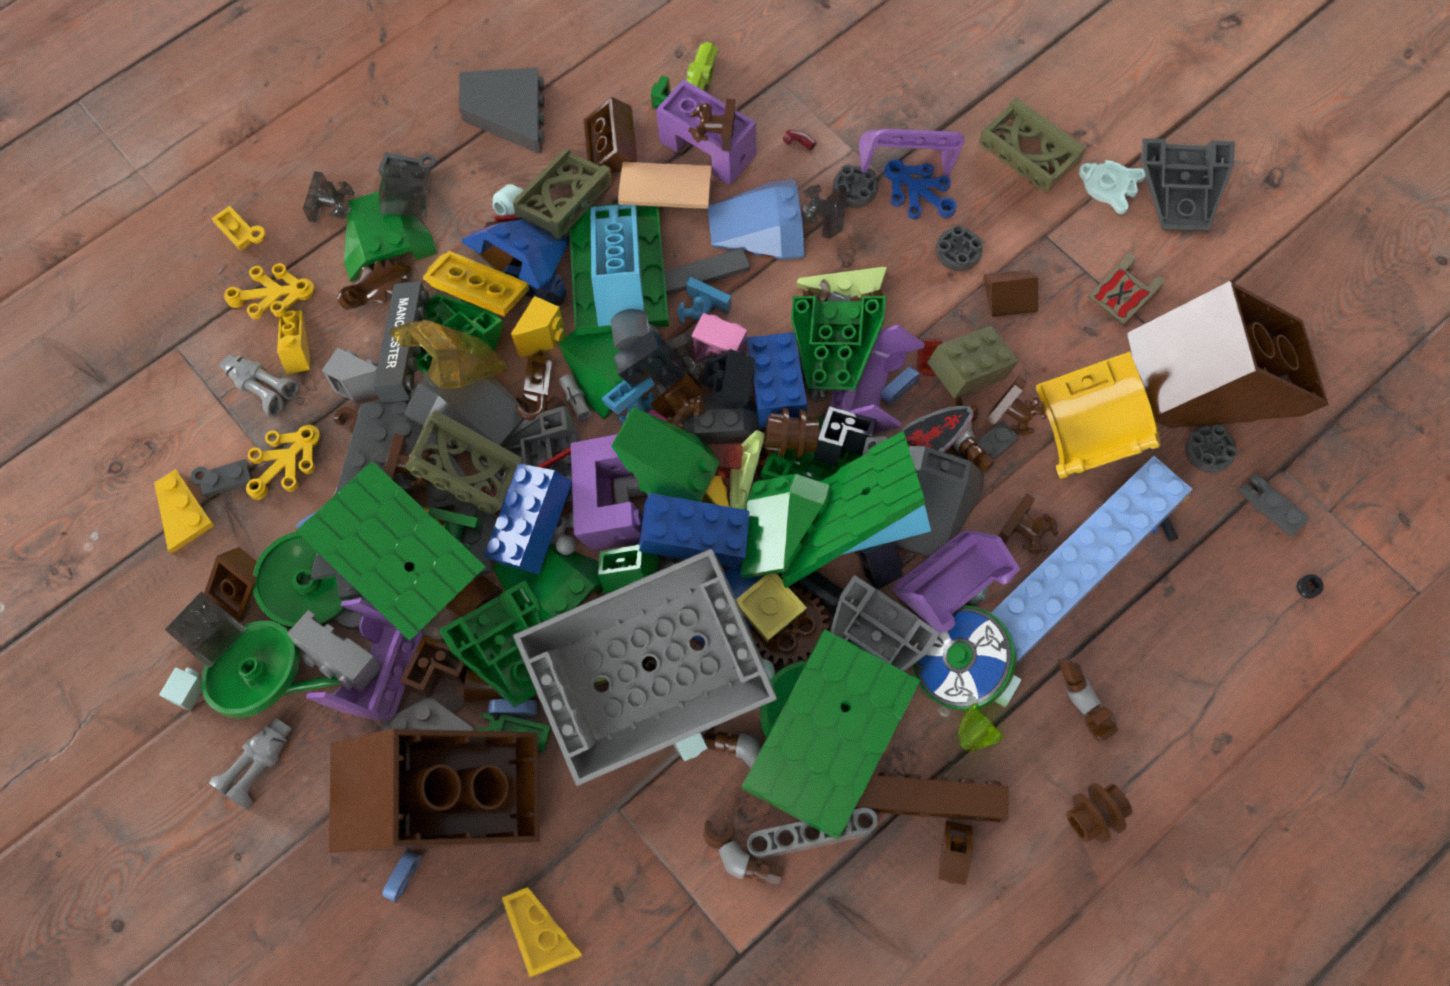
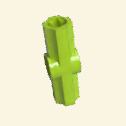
M705 42L700 44L694 62L690 63L687 72V81L703 91L711 83L713 66L718 55V48L713 43Z

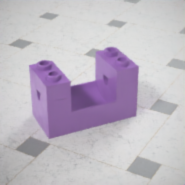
M683 79L656 109L659 141L675 152H678L687 141L711 155L712 175L731 185L756 156V122L736 111L731 151H722V134L706 132L704 135L708 137V140L696 142L688 129L690 127L695 129L699 126L700 118L697 116L691 117V112L695 111L699 103H708L712 107V115H723L726 104Z
M617 434L571 443L574 536L591 551L640 543L643 517L641 510L637 509L632 502L613 505L612 479L634 475L632 471L628 472L611 446Z

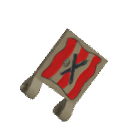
M1128 253L1119 265L1088 295L1090 300L1123 326L1163 287L1165 279L1158 275L1147 287L1130 274L1127 270L1134 265L1136 259L1131 253Z

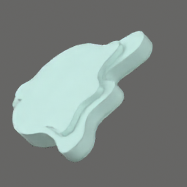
M1108 160L1104 164L1098 165L1096 163H1085L1079 170V175L1083 179L1088 194L1098 201L1110 204L1118 214L1127 212L1129 205L1125 196L1135 197L1138 192L1137 183L1143 181L1146 177L1142 168L1130 169Z

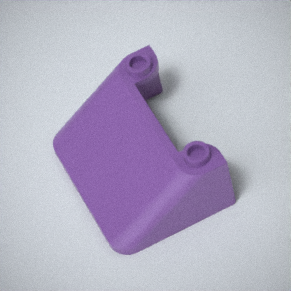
M868 130L861 136L859 141L861 172H867L876 146L925 148L941 151L944 176H949L964 144V135L960 132Z
M966 530L956 535L910 571L892 589L899 598L932 628L942 633L955 626V619L952 616L955 611L994 580L999 581L1002 585L1009 583L1021 569L999 536Z

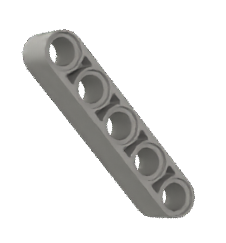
M869 808L855 809L845 827L846 831L838 839L818 830L820 834L818 839H808L805 836V831L808 828H812V826L803 821L756 831L749 836L748 852L753 858L762 860L865 837L872 834L878 822L877 815ZM861 816H866L871 820L872 826L862 828L859 826L857 819ZM781 834H790L794 839L793 843L789 846L781 845L778 840ZM757 839H762L767 843V848L762 852H757L752 848V843Z

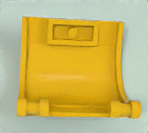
M1131 351L1036 385L1037 393L1045 404L1046 414L1055 437L1059 454V464L1056 465V469L1060 479L1067 478L1069 474L1075 472L1079 474L1103 464L1140 454L1142 450L1148 448L1155 449L1160 447V438L1152 407Z

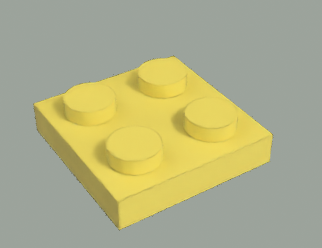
M776 573L765 575L736 599L743 616L766 642L771 640L807 608L789 587H784L782 579Z

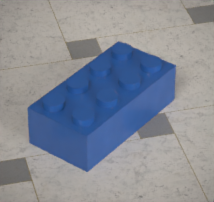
M794 332L747 337L748 356L755 359V374L752 379L759 428L766 427L767 418L770 413L781 414L782 408L789 409V417L797 418L799 410H805L807 416V400Z
M518 463L483 557L506 567L539 575L573 481L554 470Z
M649 493L643 509L639 552L689 559L712 549L720 565L738 568L746 556L749 510Z

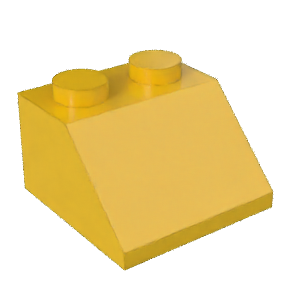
M534 296L511 333L519 357L524 358L534 355L540 349L543 352L554 349L558 341L561 342L563 340L566 329L560 307Z

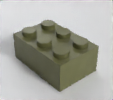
M990 325L938 345L927 363L951 396L956 399L1007 378L1019 361Z

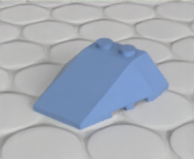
M794 179L771 181L708 206L712 247L731 251L743 248L744 251L754 252V255L761 256V254L775 256V259L780 260L804 258L802 217L798 188Z

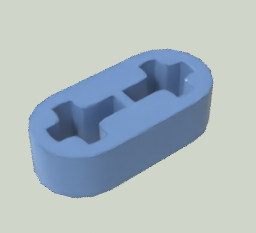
M912 366L908 367L886 386L880 395L881 398L889 405L893 404L918 381L920 373Z
M494 699L489 701L488 714L500 718L501 714L516 718H533L537 716L538 702L526 700L514 707L505 699Z
M410 849L404 852L384 887L383 897L393 902H397L401 898L421 861L420 854Z

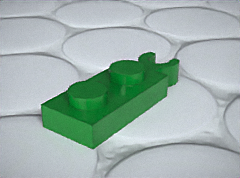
M482 714L481 717L484 720H489L490 725L487 728L478 727V731L538 732V752L545 753L552 730L551 726L501 714L499 721H497L490 714Z

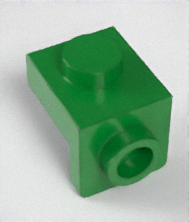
M661 75L659 81L653 84L651 89L652 109L656 110L671 92L669 77Z

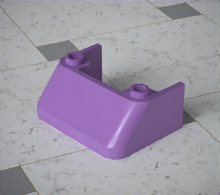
M899 324L882 329L856 391L834 390L829 406L876 419L873 433L900 428L902 424L900 421L879 408L880 395L885 388L889 372L902 368L905 364L907 352L924 348L925 344Z
M361 598L342 601V607L362 615L359 631L365 639L373 642L369 653L374 656L381 670L377 673V679H372L362 692L354 688L349 690L342 686L333 695L326 692L307 693L306 698L340 712L378 721L390 720L395 716L405 687L400 680L423 636L422 629L409 641L368 601Z

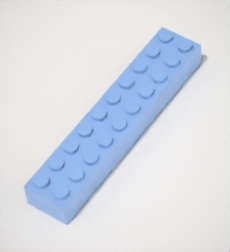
M1153 456L991 612V614L1004 623L1013 637L1017 654L1016 665L1188 497L1192 488L1158 458Z

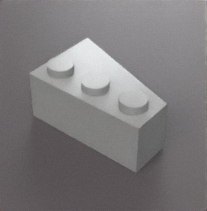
M308 610L287 633L301 652L302 661L310 667L318 666L319 670L329 678L337 677L339 683L350 690L353 687L362 692L381 670L376 659L349 638L344 640L332 633L334 628L329 624L325 627L321 626L316 620L315 614Z

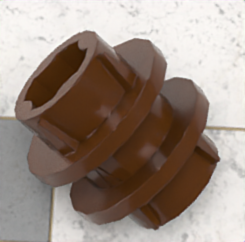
M782 408L781 414L770 413L766 424V449L776 450L778 457L782 458L785 455L786 449L794 450L796 459H801L803 453L815 452L819 432L817 418L806 416L805 410H799L797 418L789 417L788 408Z
M1094 783L1088 786L1089 798L1082 793H1077L1073 796L1074 807L1066 812V816L1072 829L1082 841L1087 843L1096 838L1098 841L1106 843L1111 839L1109 828L1117 833H1122L1126 830L1125 818L1130 816L1133 811L1128 799L1116 785L1110 784L1103 788L1099 784Z

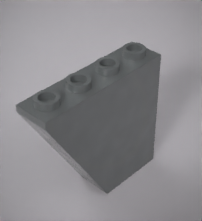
M538 68L460 72L459 109L463 121L535 153H541V144L545 143L544 131L541 130V126L545 124L544 113L541 112V108H544V95L541 94V90H544V78L539 76Z

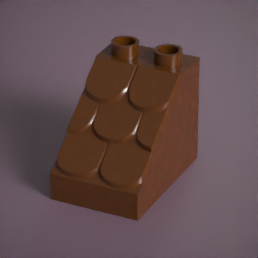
M1231 281L1127 333L1131 353L1146 389L1155 421L1172 429L1206 424L1241 423L1261 419L1300 417L1329 405L1303 320Z
M390 729L331 742L329 853L540 842L538 732Z

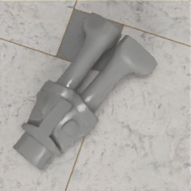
M229 354L220 363V368L225 371L227 377L231 378L235 387L241 391L249 390L262 399L263 410L265 414L271 417L279 415L283 410L284 403L281 396L291 400L299 392L298 382L292 378H277L267 373L264 366L259 362ZM261 380L267 383L268 385L273 387L280 395H278L274 391H271L263 387L256 381Z
M277 718L274 719L269 727L265 725L263 727L264 730L260 731L243 745V754L225 773L212 777L208 782L217 791L229 797L247 811L252 806V800L248 794L252 784L267 767L272 768L276 764L284 743H287L285 738L292 731V728ZM254 761L246 774L233 786V782L248 764Z

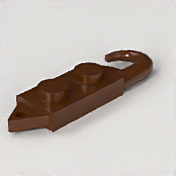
M541 349L532 357L528 356L522 397L526 401L536 405L535 412L526 413L521 409V405H516L518 415L529 421L534 420L537 415L544 412L552 361L546 358Z

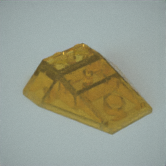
M432 321L408 322L390 330L392 337L402 347L422 346L433 357L427 375L440 389L462 388L508 369V365L483 339Z

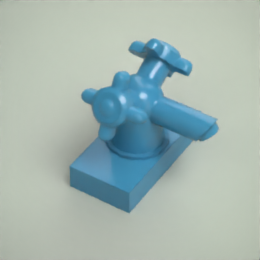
M690 277L686 283L687 295L694 298V304L691 308H684V302H681L677 315L680 323L684 324L685 317H692L694 320L699 321L702 314H709L712 307L728 314L732 307V297Z
M649 377L632 388L623 380L602 397V400L607 407L618 415L627 408L628 413L626 416L621 415L619 421L624 424L631 409L634 407L642 411L647 409V413L651 409L653 410L650 404L655 400L653 393H648L647 398H642L641 396L655 384L652 378Z

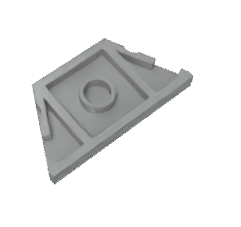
M432 697L426 698L395 714L392 719L383 721L382 731L390 729L474 731L470 725Z

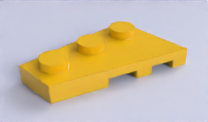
M176 469L154 482L167 548L171 554L214 527V524Z
M528 887L502 897L530 978L582 957L580 951L572 944L564 931L559 928Z

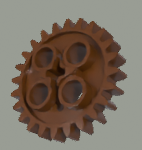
M801 587L794 594L807 607L804 611L806 615H799L788 624L789 626L793 625L791 630L784 628L772 638H777L775 642H771V640L766 642L753 626L750 628L752 630L750 633L756 647H759L760 656L765 654L764 659L769 661L773 658L775 667L781 661H783L785 667L790 662L796 663L801 659L807 661V656L812 653L824 629L830 631V626L825 624L830 621L829 616L823 615L826 612L825 606L818 607L821 603L820 599L815 598L812 600V592H808L804 596ZM809 623L813 625L810 631L804 632L800 630L804 624ZM786 640L794 642L792 647L787 649L782 648L781 645Z

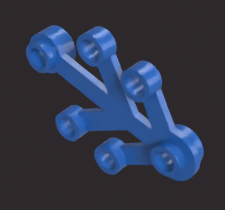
M893 159L886 164L884 174L886 178L892 181L893 193L890 202L895 207L902 206L905 196L901 192V182L907 185L910 204L907 214L910 219L916 220L921 216L922 208L919 205L918 194L935 206L942 218L952 217L957 207L955 200L952 198L940 199L927 189L937 187L939 191L945 192L949 190L951 180L947 176L931 178L934 171L931 164L905 166L898 159ZM920 174L924 179H914L910 175ZM916 210L918 213H912L911 211Z

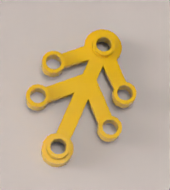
M281 263L275 264L272 267V272L275 278L283 279L289 286H280L266 276L260 266H254L249 270V275L253 281L260 282L266 288L241 291L239 288L230 287L225 291L224 298L231 308L241 307L245 300L264 298L259 304L253 303L248 306L247 312L252 319H259L263 316V312L270 307L274 316L281 317L298 299L301 301L310 299L314 294L315 287L309 279L303 278L298 280L288 273L285 265ZM288 295L282 302L277 301L281 296Z
M304 425L296 433L279 434L277 431H269L265 435V440L271 447H277L281 443H293L288 449L261 451L259 448H252L249 450L248 458L253 464L276 460L258 479H252L247 483L246 491L252 499L261 500L268 494L267 484L284 467L285 477L282 479L281 485L288 492L295 491L298 488V481L296 480V455L302 449L303 459L299 462L300 470L307 475L315 471L313 447L320 440V432L315 426ZM311 433L308 438H304L306 434ZM277 436L275 441H270L272 437ZM260 453L258 458L253 459L255 454ZM306 464H311L309 468L303 469ZM289 481H293L291 486H286ZM259 485L256 490H252L254 486Z

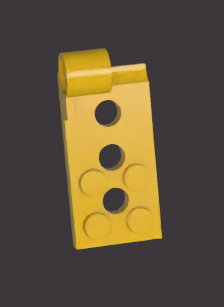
M451 251L443 253L428 267L427 273L423 276V280L427 281L432 287L503 317L529 290V284L525 281Z

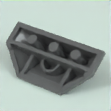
M701 395L706 413L702 414L700 412V415L697 417L693 413L690 418L682 422L685 426L684 430L698 436L707 445L744 442L756 430L766 434V427L759 428L756 407L750 401H748V404L733 409L712 401L711 395Z

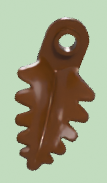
M386 260L385 268L380 261H377L373 271L368 266H364L360 271L357 282L339 291L337 296L338 303L347 310L362 307L369 302L384 303L387 301L386 293L392 294L394 284L409 281L408 277L411 276V268L403 262L399 264L397 260L393 262V265L391 260Z

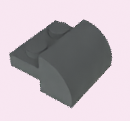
M624 310L610 320L614 347L620 351L652 330L659 335L657 328L648 323L647 313L641 310Z

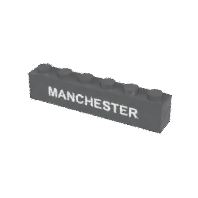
M421 281L394 284L373 386L381 403L410 400L411 390L415 386L414 373L418 370L417 356L421 353L420 339L424 336L423 323L427 319L426 306L430 302L429 293L427 290H424Z

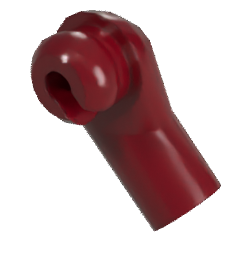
M789 129L782 138L788 145H792L796 140L809 151L816 146V141L803 131Z

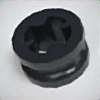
M1308 574L1297 582L1296 588L1302 597L1311 599L1321 594L1324 585L1317 575ZM1309 581L1312 582L1311 586H1315V589L1311 592L1308 591L1309 587H1305V584Z

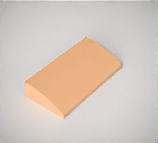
M623 162L618 204L708 209L712 183V166Z

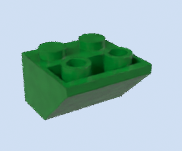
M639 545L600 551L598 577L605 595L657 573L659 555L639 552Z

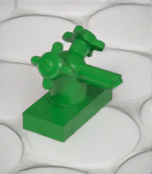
M429 507L428 511L434 519L443 522V527L459 542L463 528L482 530L484 521L478 518ZM468 543L465 547L470 550L472 545Z

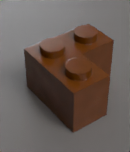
M423 635L400 682L407 690L429 698L441 676L464 685L468 666L451 652L447 644Z

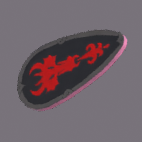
M969 406L947 407L918 418L907 424L900 432L904 431L908 446H926L945 452L965 432L974 412Z

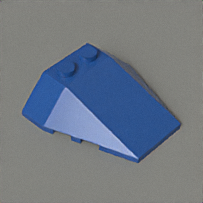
M523 219L498 223L476 230L464 237L461 243L479 254L494 245L523 262L519 278L539 289L551 281L569 240L563 236L559 240L553 237L551 232Z

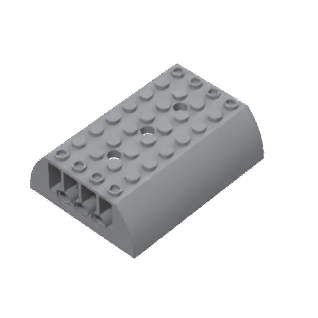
M712 549L513 635L576 786L777 699L760 653L727 577ZM700 635L704 638L705 646L702 650H694L691 647L690 641L693 636ZM652 656L656 659L657 667L654 671L644 669L643 660L645 657ZM599 677H604L609 682V688L605 692H600L595 687V681Z

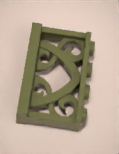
M1018 98L1010 102V106L981 131L979 143L985 150L992 152L1003 163H1007L1019 175L1026 177L1037 188L1042 189L1046 193L1072 167L1082 160L1086 148ZM1009 119L1013 120L1012 127L1005 125ZM996 131H1006V132H1009L1010 134H1008V133H1001V134L999 135V137H998V136L995 135L994 133H995ZM1018 137L1023 139L1036 137L1039 139L1043 154L1022 153ZM1065 158L1067 161L1060 166L1057 160ZM1049 163H1051L1055 169V172L1051 175L1047 173L1049 169Z
M565 148L548 167L542 170L541 174L534 181L529 183L528 187L520 195L515 197L513 201L515 217L523 218L551 232L553 237L560 240L612 185L611 168L605 165H596ZM571 167L579 170L578 173L573 174V169ZM572 184L573 196L571 198H561L552 202L550 197L551 188ZM534 206L535 209H540V208H543V209H541V210H536V211H535V210L531 209V207Z
M435 410L426 419L405 468L414 476L432 482L436 488L447 490L454 494L457 499L475 505L481 512L494 514L501 509L517 465L521 463L522 458ZM431 432L436 434V444L426 443ZM451 443L458 446L457 449H450L447 447H452ZM465 450L470 452L473 465L480 473L470 476H458L448 455H458ZM423 451H437V454H432L427 458L432 459L435 465L422 459ZM479 458L486 461L487 463H483L481 465V463L479 462ZM499 469L505 472L501 482L493 476ZM487 479L495 487L496 493L494 497L481 491V488H486L488 492L490 491V484L486 481Z

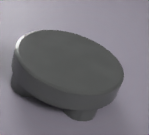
M844 165L841 167L833 181L834 196L841 204L847 207L859 208L870 204L876 197L878 181L874 170L867 169L865 173L861 172L860 166Z
M954 225L952 229L945 231L939 237L936 255L945 267L955 271H965L973 268L979 262L983 250V241L974 232L965 229L961 225Z
M1219 424L1197 428L1191 433L1185 445L1186 456L1190 463L1197 469L1207 473L1224 471L1231 465L1238 453L1234 439L1227 432L1226 428Z

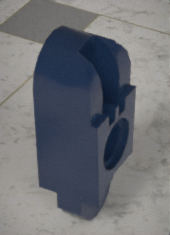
M507 265L503 273L520 279L521 268ZM553 273L551 281L539 289L529 284V290L525 296L531 298L536 296L558 306L563 303L567 291L564 288L562 278Z

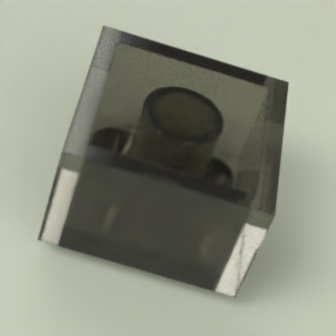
M397 164L385 165L379 187L381 214L427 216L432 191L430 168L400 166Z
M202 591L165 629L209 668L246 630L245 627Z

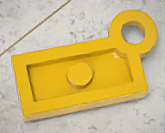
M228 206L212 218L214 224L240 251L249 246L251 242L260 243L266 237L263 227L253 226L250 228L231 206ZM255 232H260L259 236L253 237Z

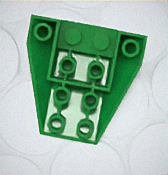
M793 296L791 322L809 390L856 391L885 322L886 296H862V301L820 302L816 296Z

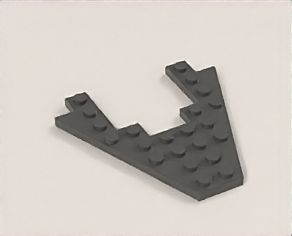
M410 400L385 403L373 401L361 404L335 494L371 461L384 471L394 433L405 436L407 442L405 454L410 455L423 427L404 416ZM431 432L426 443L436 444V434ZM448 455L458 476H466L453 456ZM433 460L429 461V463L435 465ZM399 473L396 484L405 492L426 489L429 507L441 510L455 507V512L458 514L475 517L484 521L481 531L463 528L460 541L464 546L470 543L472 547L469 551L486 566L478 575L492 573L490 560L483 556L497 521L494 515L481 512L475 505L457 499L454 494L447 490L436 488L432 482L424 488H411L409 483L416 480L415 476ZM317 552L311 572L312 580L336 576L340 600L362 596Z

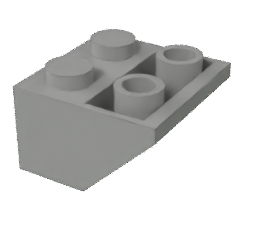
M337 348L322 369L334 392L354 402L377 395L373 386L378 365L371 360L364 361L360 359L353 351H343Z

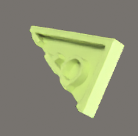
M887 267L798 278L797 288H810L812 292L822 294L823 290L819 284L825 279L830 285L831 293L836 291L846 296L851 295L853 297L858 295L860 298L864 293L881 289Z
M758 430L752 433L731 454L730 507L745 510L765 433Z

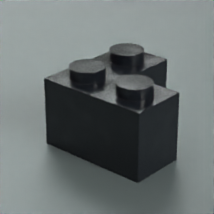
M654 330L614 356L618 375L632 388L650 376H654L667 389L686 376L681 358Z
M730 349L705 362L702 385L712 388L711 400L733 409L748 404L751 398V382L755 374V359Z
M829 406L817 441L813 460L837 466L842 450L862 455L866 438L873 435L876 419Z
M897 541L854 551L861 560L865 577L877 589H881L903 577L901 570L903 562L896 551L898 547Z

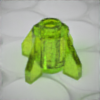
M974 705L965 711L957 734L960 736L957 741L967 752L970 749L976 752L978 749L998 744L1005 737L983 712Z

